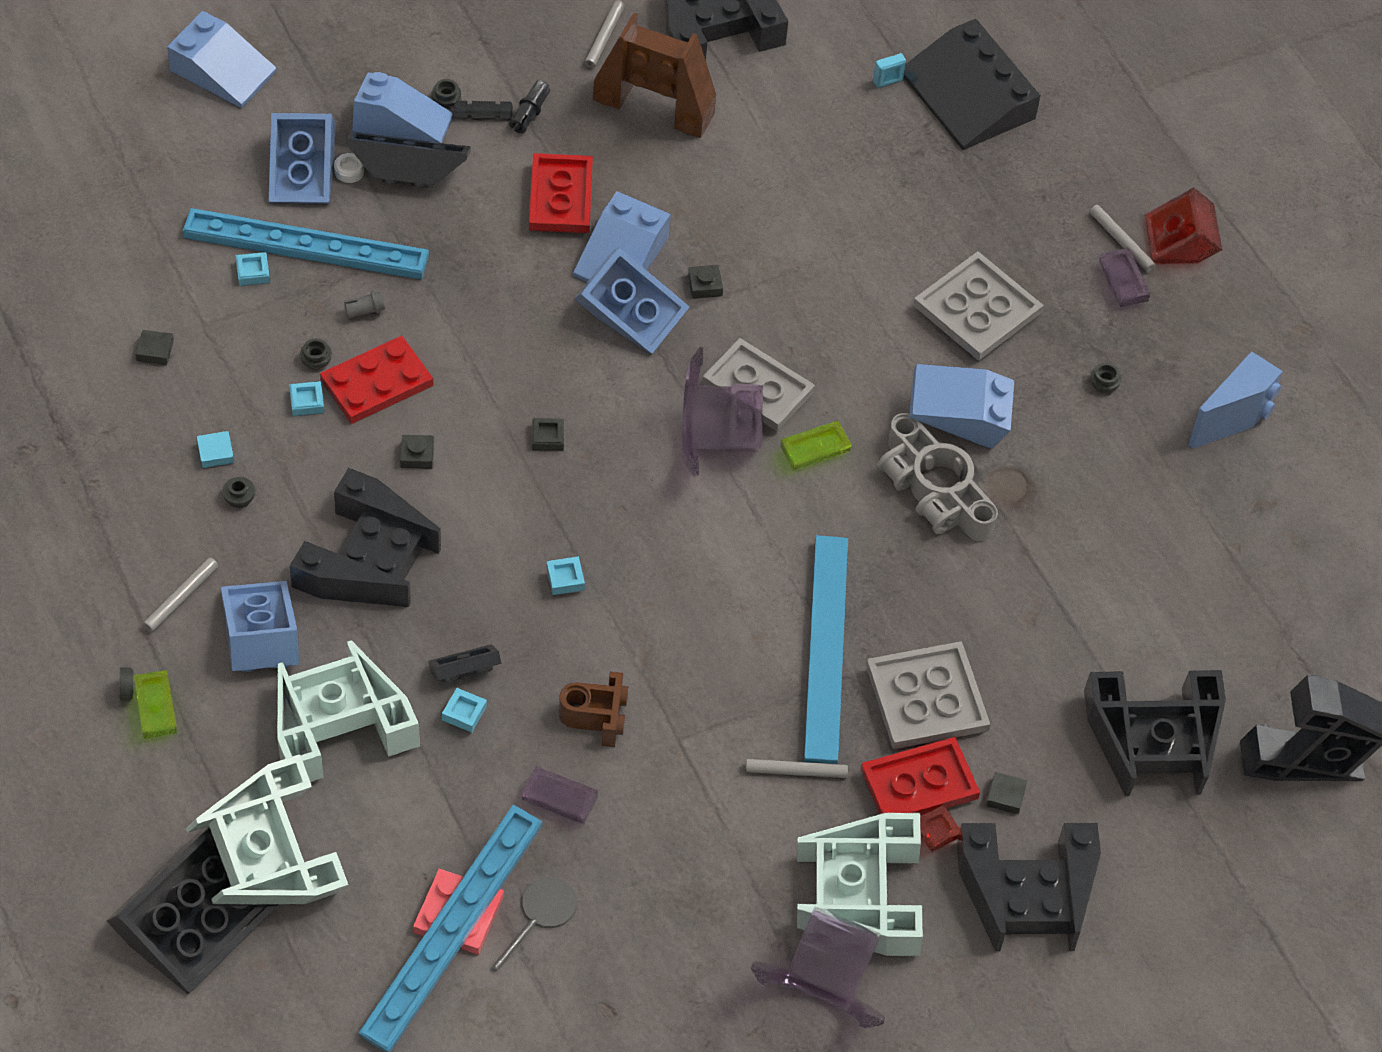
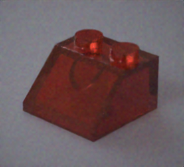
M1194 187L1145 214L1151 257L1155 264H1198L1222 251L1215 205Z

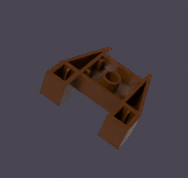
M633 13L594 79L593 100L620 109L634 85L654 91L663 96L676 99L674 129L701 138L715 114L716 92L698 35L693 33L688 43L638 26V14Z

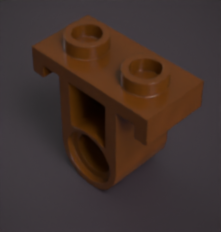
M610 671L609 686L579 682L565 685L559 695V718L561 722L571 728L603 731L602 746L615 747L616 735H623L625 715L619 714L620 706H627L629 686H622L623 673ZM571 704H579L581 706L573 707Z

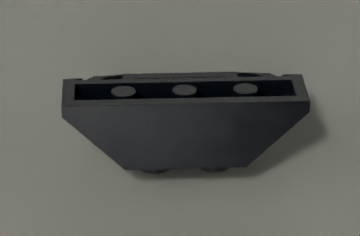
M355 131L350 133L346 144L374 178H380L382 182L388 184H398L400 181L411 182L412 186L427 188L438 183L465 162L471 152V146Z

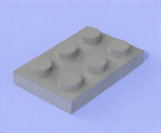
M741 338L703 375L702 379L703 385L777 432L815 391L813 383Z

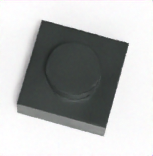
M719 265L688 267L692 299L723 295Z
M402 434L401 468L433 469L434 436Z

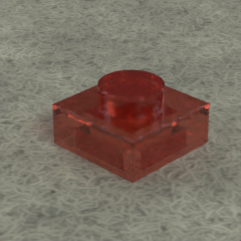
M944 805L920 817V835L931 852L958 839L960 828Z

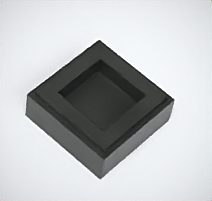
M142 329L135 354L136 361L167 365L174 342L173 333Z
M532 418V450L564 451V419Z
M995 772L986 806L1019 814L1028 780Z

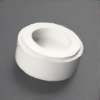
M342 154L334 162V173L338 180L345 183H354L363 177L364 165L355 154Z

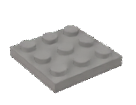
M978 251L916 296L913 303L916 309L978 361L1039 316L1044 307L1043 304Z
M962 641L867 659L866 668L893 749L989 731L990 721Z

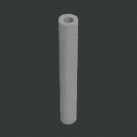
M614 1L584 62L586 67L590 69L595 68L625 7L622 1Z
M1099 205L1091 208L1090 214L1147 273L1156 267V264Z
M209 557L143 622L144 628L152 633L218 568V563Z
M747 759L746 772L847 778L848 765Z

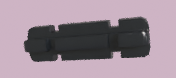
M458 100L455 102V117L467 118V115H472L474 119H495L496 116H500V119H511L513 105L510 101H500V104H496V101H472V104H468L466 100Z

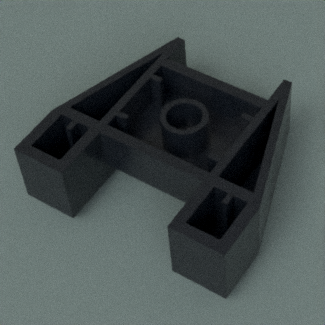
M664 0L667 36L688 43L692 34H697L705 60L708 42L749 32L759 52L786 45L789 21L777 0Z
M348 468L334 491L335 514L357 523L338 554L304 541L290 564L291 587L320 599L409 607L411 604L410 582L406 581L405 578L422 548L440 553L441 528L377 478Z
M1222 670L1189 671L1182 686L1183 700L1127 701L1123 671L1090 672L1084 688L1087 720L1124 795L1130 796L1137 779L1136 773L1193 772L1196 795H1201L1209 778L1226 702Z
M1307 675L1290 691L1295 727L1301 728L1298 732L1272 728L1269 725H1255L1240 740L1245 776L1272 781H1363L1365 779L1363 763L1382 746V702L1337 680L1322 678L1319 675Z
M961 823L957 839L959 874L995 951H1001L1005 934H1067L1069 951H1075L1101 855L1098 823H1063L1058 840L1059 860H999L996 823Z

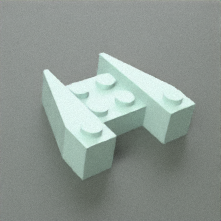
M352 640L347 642L348 658L288 676L283 662L278 663L277 739L280 760L300 754L310 782L324 778L321 753L316 742L375 724L388 757L420 746L419 723L408 698Z
M300 754L268 764L196 818L186 828L187 833L210 826L231 887L220 891L212 898L213 904H307L337 894L348 885L336 852L304 862L282 802L301 797L312 787Z
M883 813L798 837L797 862H816V904H798L797 928L886 956H921L923 939L922 905H887L886 863H919L921 846L920 813Z

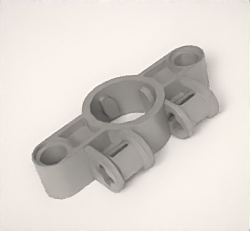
M908 413L896 415L891 421L888 437V446L891 450L885 453L878 461L877 468L879 471L886 472L893 480V486L898 491L911 486V491L919 502L916 512L920 516H925L933 525L932 530L935 534H943L959 525L972 540H989L994 533L998 510L974 483V465L970 456L955 445L938 443L919 421L909 418ZM934 467H946L955 471L957 477L963 481L957 482L953 487H938L932 485L928 479H925L922 472L925 469L930 470Z

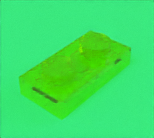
M838 420L783 438L780 443V447L793 470L850 452L852 445Z
M167 670L134 675L143 738L177 734Z

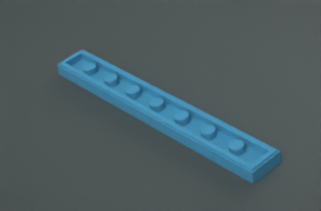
M190 208L183 228V238L420 280L423 278L429 258V250L193 208Z
M816 535L804 746V762L838 764L848 538Z
M515 805L511 806L359 1031V1037L384 1052H391L543 826L541 820Z

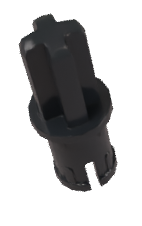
M540 80L536 81L528 95L520 100L519 109L509 121L511 128H514L516 123H518L514 130L515 132L525 133L534 116L540 114L541 105L550 93L548 83Z

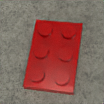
M533 153L529 230L590 233L593 156Z
M402 335L320 373V381L351 424L434 386L433 377Z
M956 737L861 763V773L879 815L883 813H920V816L978 800L980 796L979 788Z

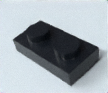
M492 644L428 661L431 674L437 681L442 680V682L456 681L461 678V674L472 671L475 674L486 673L493 670V666L502 664L499 651Z

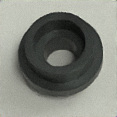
M442 79L433 87L432 99L443 107L454 106L455 102L461 99V89L455 81Z
M310 339L301 348V361L310 368L324 367L332 358L331 348L322 339Z
M1107 362L1095 367L1090 375L1093 387L1102 392L1115 391L1120 386L1122 380L1119 369L1114 364Z
M245 477L231 478L223 486V497L231 506L243 508L253 500L255 486L252 481Z

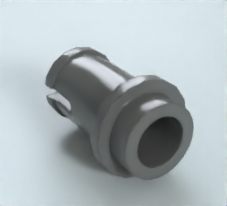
M370 291L371 295L348 301L344 300L348 319L352 320V318L372 313L380 315L379 311L385 310L381 293Z

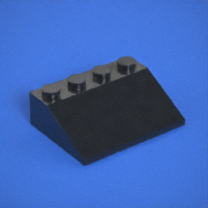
M976 18L950 29L905 64L904 79L962 150L1036 119L1041 95Z
M210 826L202 828L106 921L132 949L189 994L279 904H213L212 898L220 891L230 888L231 884Z

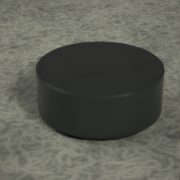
M120 667L119 701H131L133 699L132 667Z

